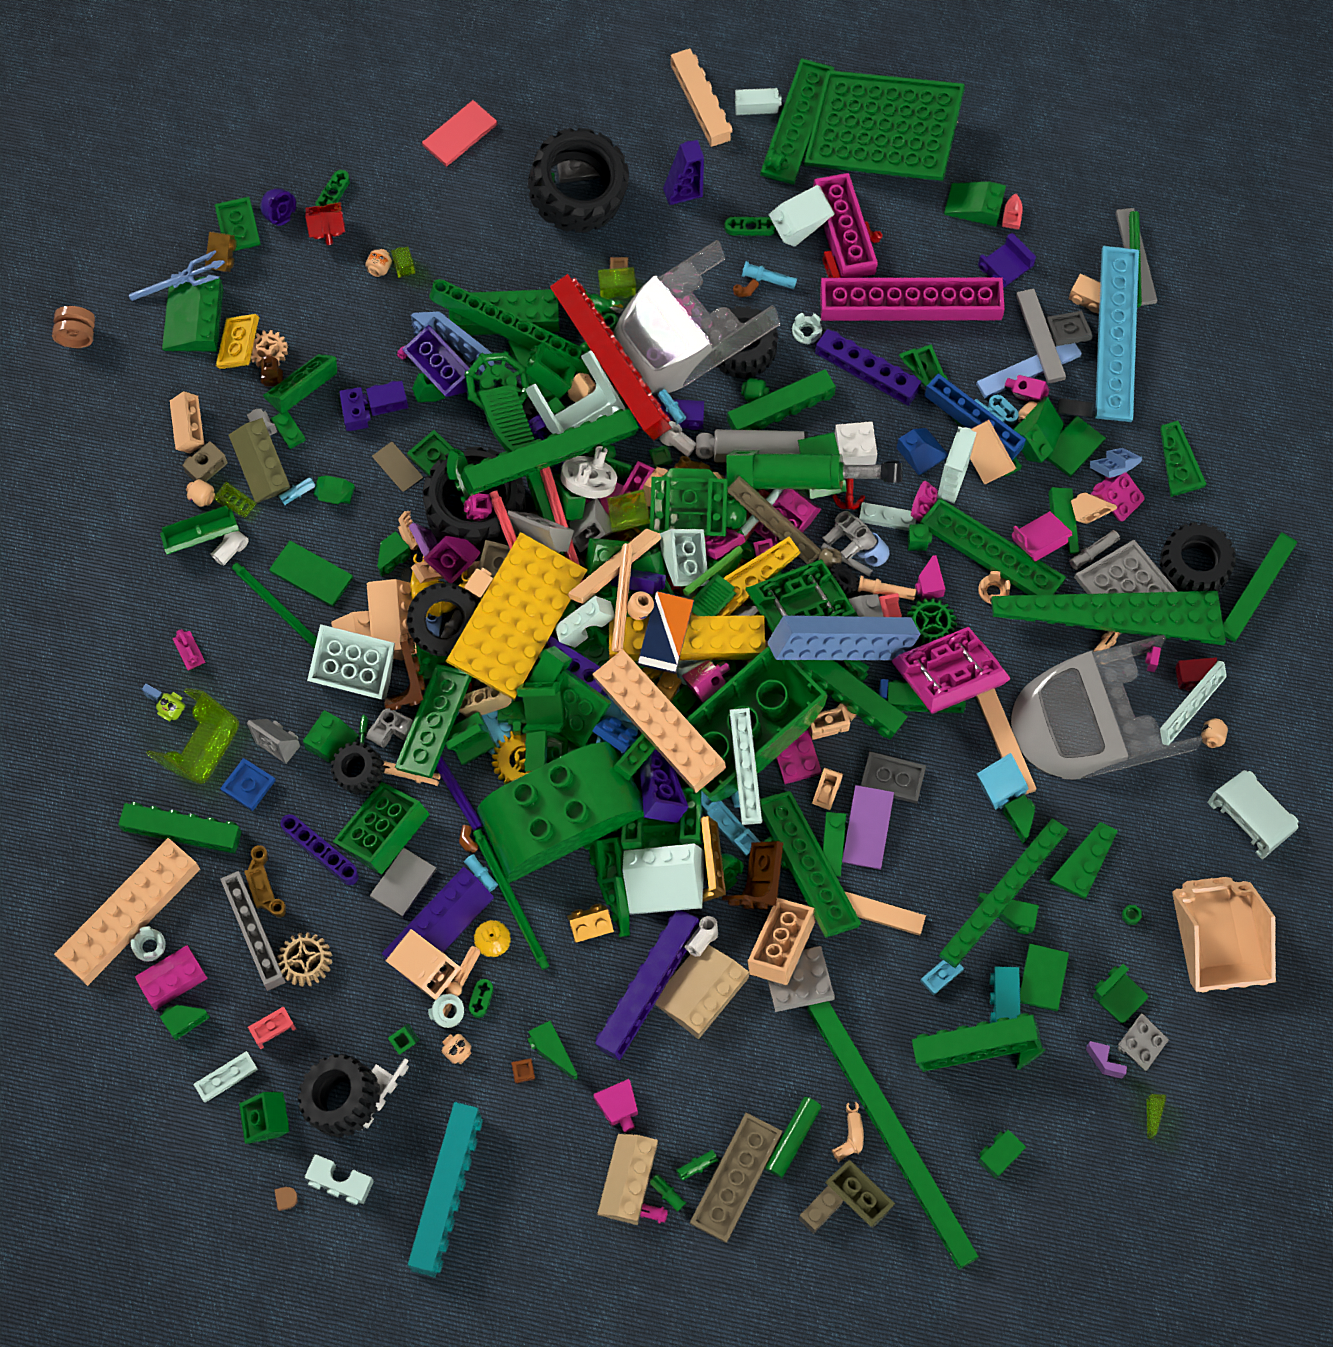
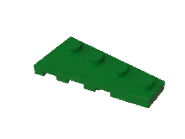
M1179 421L1161 425L1160 432L1170 497L1204 488L1206 486L1205 479Z

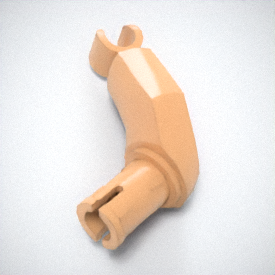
M855 1102V1110L849 1108V1103L846 1106V1112L848 1113L847 1142L832 1150L838 1162L852 1153L859 1154L863 1149L864 1130L861 1115L857 1113L859 1108L857 1102Z

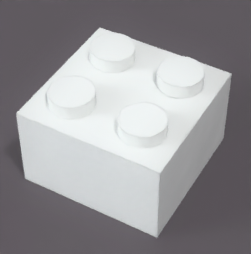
M873 422L836 425L835 437L839 454L843 456L845 465H876L877 449Z

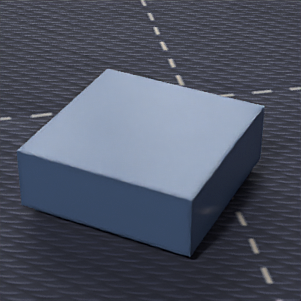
M145 684L142 688L145 696L156 703L163 696L162 692L148 684Z

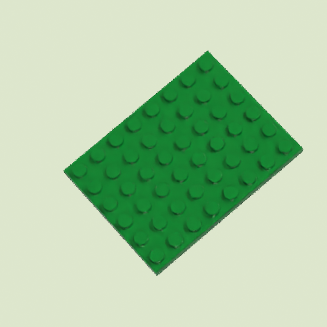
M827 70L804 161L805 166L943 181L965 85L961 83Z

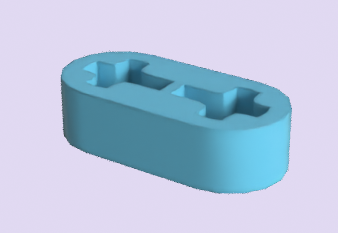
M994 395L990 398L988 408H993L995 413L1006 419V425H1014L1018 420L1017 409L1001 395ZM994 402H995V403H998V402H999V403H1000V406H999V405L994 406ZM1007 414H1008V415H1011V414H1012V415H1013V418H1011V417L1007 418Z

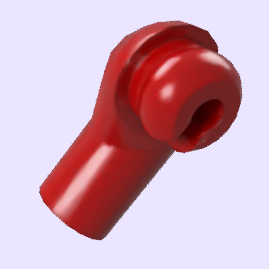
M865 221L870 241L873 243L880 242L883 237L880 231H871L869 223Z

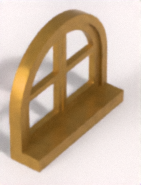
M709 816L701 818L705 850L704 866L707 867L709 888L703 890L702 902L726 895L718 822Z

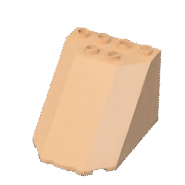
M1229 877L1186 881L1182 889L1173 891L1189 979L1196 992H1208L1214 989L1227 990L1231 987L1245 988L1249 985H1267L1268 983L1275 982V916L1250 882H1234L1233 878Z

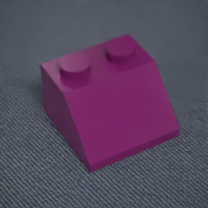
M445 536L423 560L448 583H453L473 564L481 552L467 539Z

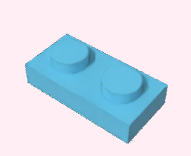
M943 960L920 981L934 996L958 976L964 968L960 964L954 968Z

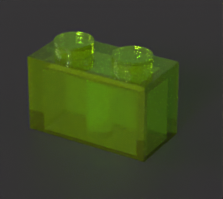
M634 267L598 270L601 297L610 299L619 296L630 297L636 294Z

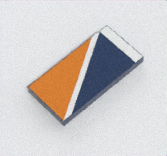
M656 591L654 608L650 614L638 660L639 666L676 674L694 605L693 599Z

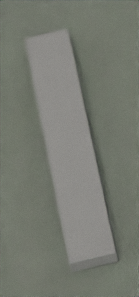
M1134 208L1116 210L1115 213L1123 246L1130 249L1129 214L1131 211H1134ZM1140 234L1141 305L1156 304L1157 297Z
M1029 289L1017 292L1016 297L1047 383L1065 380L1066 375L1035 290Z

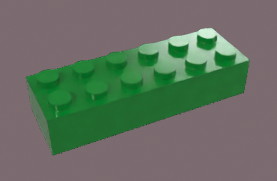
M552 289L471 292V294L549 332H559V306ZM449 310V319L467 334H497Z
M1029 1013L1019 1014L1014 1019H1009L1008 1017L999 1018L994 1023L980 1022L977 1023V1026L970 1028L969 1026H960L956 1028L957 1030L950 1032L949 1030H940L936 1032L937 1034L931 1036L929 1034H921L916 1039H912L916 1064L922 1072L1042 1048L1038 1024L1034 1016L1029 1015Z

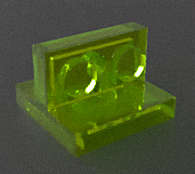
M644 489L607 498L613 532L650 523V511L647 506Z

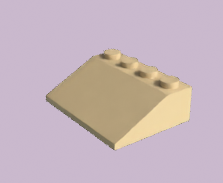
M708 945L700 957L689 955L670 978L655 1005L699 1039L749 979V971L735 960Z

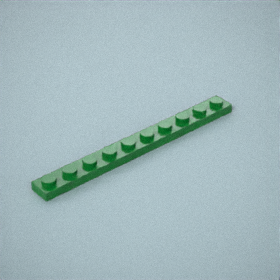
M1053 818L1049 821L940 952L939 957L954 968L960 964L1067 834L1068 828Z

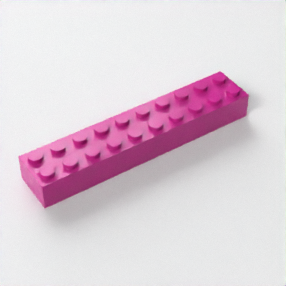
M821 278V321L1002 320L1004 313L1003 278Z

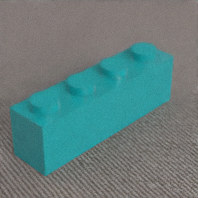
M995 967L993 972L989 974V984L993 985V993L990 992V1005H993V1012L990 1013V1023L997 1022V1019L1004 1017L1014 1019L1020 1014L1019 967Z

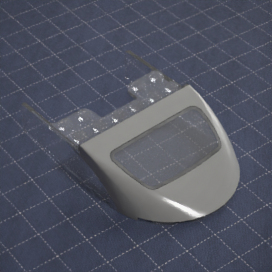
M718 240L709 244L662 276L657 277L655 274L635 294L613 331L614 337L621 343L624 352L628 354L633 362L632 364L640 372L643 381L650 387L653 395H656V393L663 389L670 393L685 387L780 325L776 308L773 305L746 323H741L731 310L726 307H720L709 314L692 293L703 284L701 275L725 260L721 244Z
M1165 635L1096 652L1091 650L1050 668L1028 683L1018 695L1011 715V729L1023 757L1035 765L1036 769L1045 774L1073 780L1088 778L1197 750L1203 740L1202 736L1171 743L1170 745L1162 744L1161 733L1156 720L1149 715L1134 717L1123 683L1131 682L1137 678L1138 669L1133 656L1151 652L1153 646L1161 648L1166 639Z

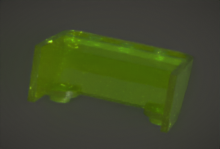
M185 688L184 692L197 701L193 707L192 714L194 719L199 722V725L181 754L175 751H169L165 754L150 750L146 754L167 770L194 783L203 784L210 778L239 728V720L204 691Z

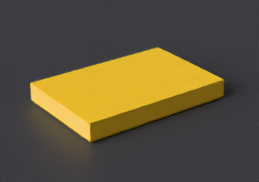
M251 314L226 318L216 367L224 369L249 365L259 321L258 315Z

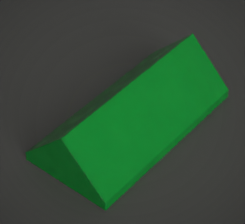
M316 355L265 393L263 397L280 414H284L337 374L336 357Z

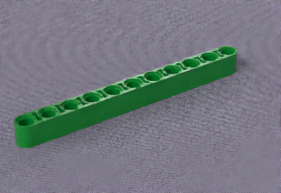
M437 279L433 282L429 297L434 303L530 350L543 341L575 366L577 373L589 374L591 379L595 381L581 358L582 355L589 352L588 350L445 280Z

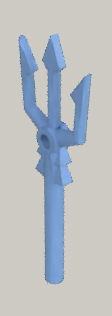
M216 250L191 261L188 268L183 272L171 274L170 279L131 293L129 298L133 301L172 285L176 288L179 284L183 285L185 282H190L193 286L219 279L220 277L208 275L206 278L195 281L194 275L210 269H217L225 262L213 261L210 265L192 271L195 264L204 260L208 261L216 253Z

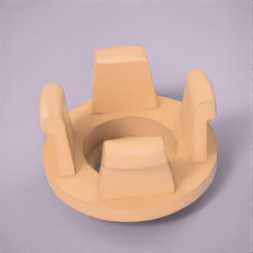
M991 571L989 576L981 580L978 588L979 595L989 604H991L992 596H1009L1010 581L1001 578L999 571ZM992 585L997 586L1000 589V595H988L987 588Z

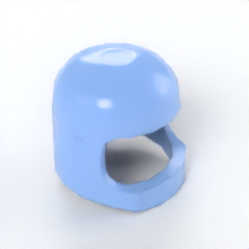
M873 533L877 539L876 545L869 550H865V553L858 552L856 554L861 558H865L868 565L876 567L887 561L890 552L886 543L876 533Z

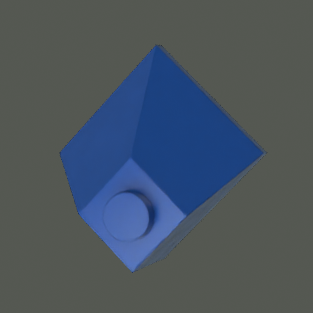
M927 428L913 429L898 439L897 450L918 475H921L948 457L947 452Z

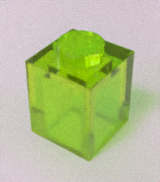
M398 247L392 250V260L398 278L415 274L409 247Z

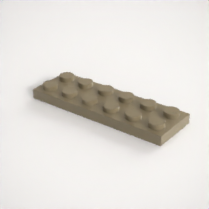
M745 1113L690 1221V1225L725 1243L728 1242L782 1134L781 1130Z

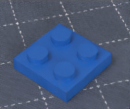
M611 716L598 723L592 731L622 753H626L640 737L635 730L627 728L619 719Z
M243 758L220 790L253 811L276 780Z

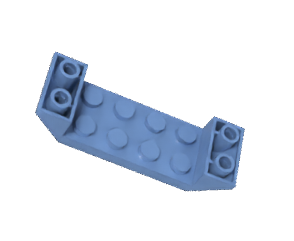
M439 311L420 312L411 315L415 337L425 327L430 325L444 341L450 344L455 352L459 351L470 363H474L481 353L492 354ZM488 361L490 366L495 365L494 361ZM481 365V367L478 369L479 376L485 370L483 365Z

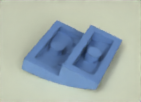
M1124 448L1106 451V458L1090 461V468L1111 478L1134 468L1142 461V457Z

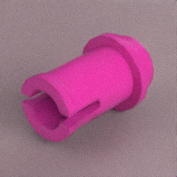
M643 1204L642 1209L650 1211V1213L641 1211L640 1217L657 1220L658 1223H665L668 1210H665L664 1207L657 1208Z

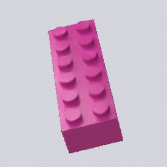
M849 173L814 179L813 187L816 185L820 186L835 213L823 223V227L840 277L860 278L875 275L878 262Z

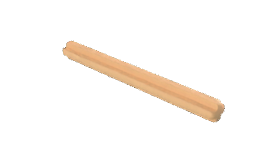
M627 543L623 544L612 640L613 652H620L623 649L633 554V545Z

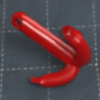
M846 479L845 503L836 494H833L835 504L843 510H855L864 502L865 495H862L853 503L854 479Z

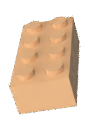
M777 898L776 906L772 907L748 959L750 975L788 985L816 922L813 915L814 908Z

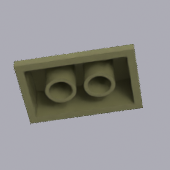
M850 1160L825 1182L871 1227L878 1224L895 1204Z

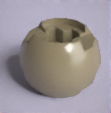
M826 547L819 555V560L822 559L827 568H831L836 563H842V555L835 548L832 550Z

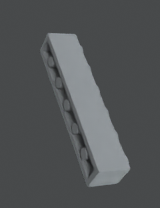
M237 871L221 878L220 880L265 988L268 991L286 983L240 872Z

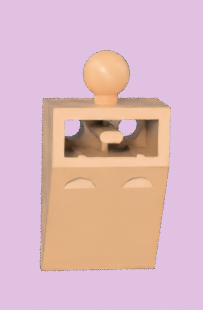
M410 929L386 959L387 963L434 1000L441 995L445 988L447 994L457 997L462 992L460 983L456 981L451 982L461 967L412 929ZM444 964L446 969L444 972H441L440 968ZM430 980H432L433 986L431 988H428L427 984L431 982Z

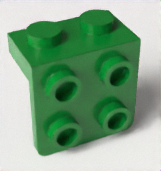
M1124 964L1119 968L1115 966L1108 973L1110 977L1106 981L1101 980L1094 987L1096 992L1092 996L1119 1023H1125L1148 999V995L1126 975L1129 968Z

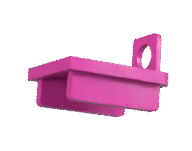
M1051 512L1044 514L1020 529L1014 526V532L1012 533L1013 541L1031 556L1033 561H1037L1067 544L1068 537L1072 536V531Z

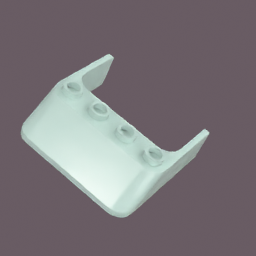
M592 351L585 353L581 358L596 382L595 390L558 414H553L536 384L525 389L552 434L564 433L570 427H580L586 421L594 422L603 415H613L619 409L625 410L623 403Z

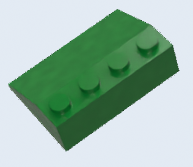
M206 277L195 278L194 280L196 281ZM220 278L193 286L190 282H185L183 285L179 284L176 288L173 285L169 287L163 351L217 352L223 298V285Z
M381 782L333 840V843L369 869L382 875L430 814L420 801Z

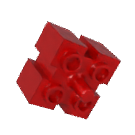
M341 202L327 204V206L305 208L309 238L321 239L325 236L326 245L333 244L332 236H339L345 232Z

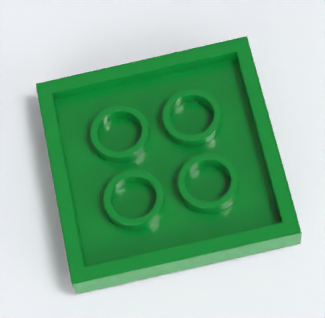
M564 669L557 682H560L565 727L560 734L580 748L589 744L594 735V732H592L594 727L602 721L612 702L569 670Z

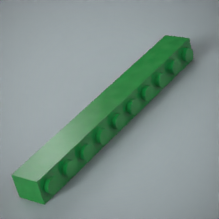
M619 409L613 415H603L594 422L586 421L580 427H570L564 433L551 434L545 440L537 439L526 447L521 445L512 452L508 453V451L500 453L496 458L491 459V457H488L479 464H469L464 467L460 477L469 496L591 452L597 446L604 447L634 436L639 426L630 409L624 411Z

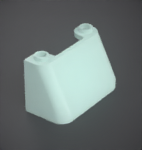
M1244 770L1216 790L1207 802L1213 809L1221 807L1220 811L1222 813L1227 812L1253 839L1251 843L1253 845L1257 844L1258 850L1255 853L1262 860L1298 829L1297 818L1293 814H1289L1257 781L1256 776L1251 771L1247 772Z

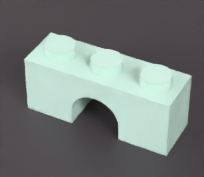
M594 596L558 623L555 629L559 642L576 647L588 638L587 627H603L615 618L611 601Z
M315 1154L305 1175V1179L309 1182L308 1185L315 1189H320V1187L328 1189L327 1193L338 1197L339 1194L347 1197L346 1201L357 1205L358 1202L364 1204L374 1182L372 1177L352 1170L350 1177L346 1181L337 1182L333 1179L335 1163Z

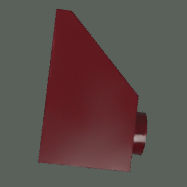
M1217 657L1178 661L1175 670L1179 689L1193 690L1216 664Z

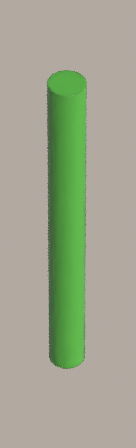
M737 546L684 588V594L686 596L691 594L741 554L743 549Z

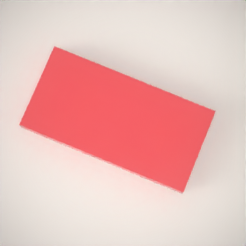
M472 100L422 142V146L447 167L497 125V121Z

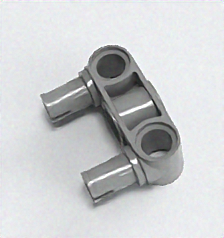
M849 511L839 513L836 516L834 528L823 537V540L829 546H832L841 536L846 535L852 542L840 553L847 561L860 550H869L877 543V539L870 529Z

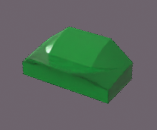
M321 476L318 477L314 497H318V501L333 504L341 502L350 504L355 486L345 479Z

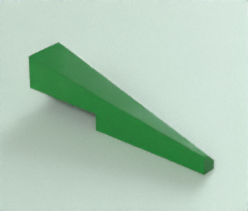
M932 344L899 354L900 359L922 381L921 383L925 387L938 373L948 380L942 371ZM955 420V422H956L960 427H965V426H963L961 423H959L957 420Z
M621 837L593 841L585 845L584 848L588 849L591 856L589 861L591 865L595 866L598 877L596 879L606 904L611 907L613 912L611 917L614 922H617L620 930L619 937L630 936L629 908L623 876L624 851L627 850H624L622 847Z

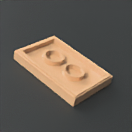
M990 420L971 428V430L977 433L970 460L984 485L1016 469Z

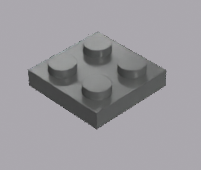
M1082 311L1047 317L1046 323L1056 346L1092 340L1091 330Z

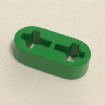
M487 979L479 980L476 983L469 1003L470 1014L475 1018H481L487 1013L493 995V985ZM484 985H487L489 991H485L484 996L482 997L481 989L479 988L484 987ZM480 1000L482 1001L481 1007L483 1010H479L477 1013L473 1006H477Z

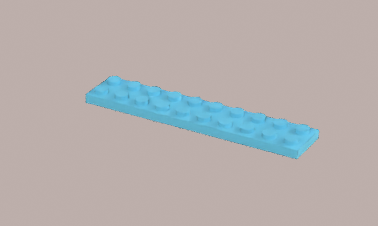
M1102 247L1096 419L1132 422L1139 263V250Z

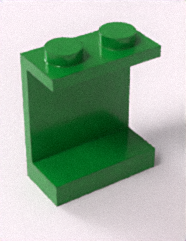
M560 682L523 683L517 688L518 697H523L526 726L522 732L548 731L553 734H559L565 727Z

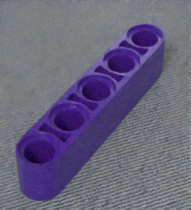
M289 814L281 819L280 824L284 834L346 885H354L358 881L359 875L354 864L296 816ZM289 823H295L292 829L286 828ZM303 835L310 836L306 841L300 840ZM318 847H324L321 853H316L315 850ZM332 859L339 860L336 865L329 864ZM347 871L354 872L351 877L344 876Z

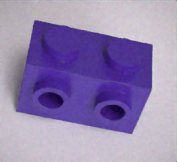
M361 387L339 391L346 430L353 431L369 428L368 421L371 420L369 410L365 409V405L368 404L366 393H362Z

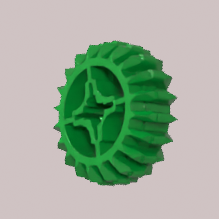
M925 598L923 604L918 601L916 606L913 605L907 617L912 618L921 634L915 643L920 641V646H922L924 643H930L956 632L957 623L954 622L956 621V615H952L953 609L947 610L948 603L943 606L941 605V600L935 603L934 598L931 599V602H928ZM941 617L944 619L946 623V629L943 628V624L939 622ZM917 618L920 620V623H922V625H923V627H922L921 630H920L919 627L917 626V623H916V619H917Z

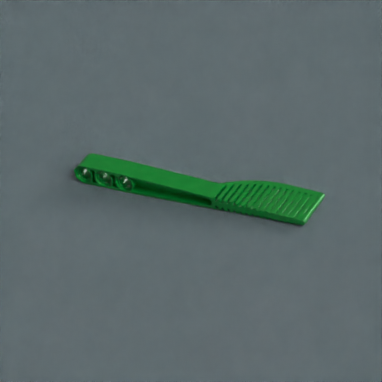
M510 384L478 392L489 426L501 446L509 453L518 446L524 445L526 447L531 445L534 437L532 436L533 434L515 385ZM540 471L526 475L525 477L538 516L555 522ZM560 551L559 554L566 557L565 552Z

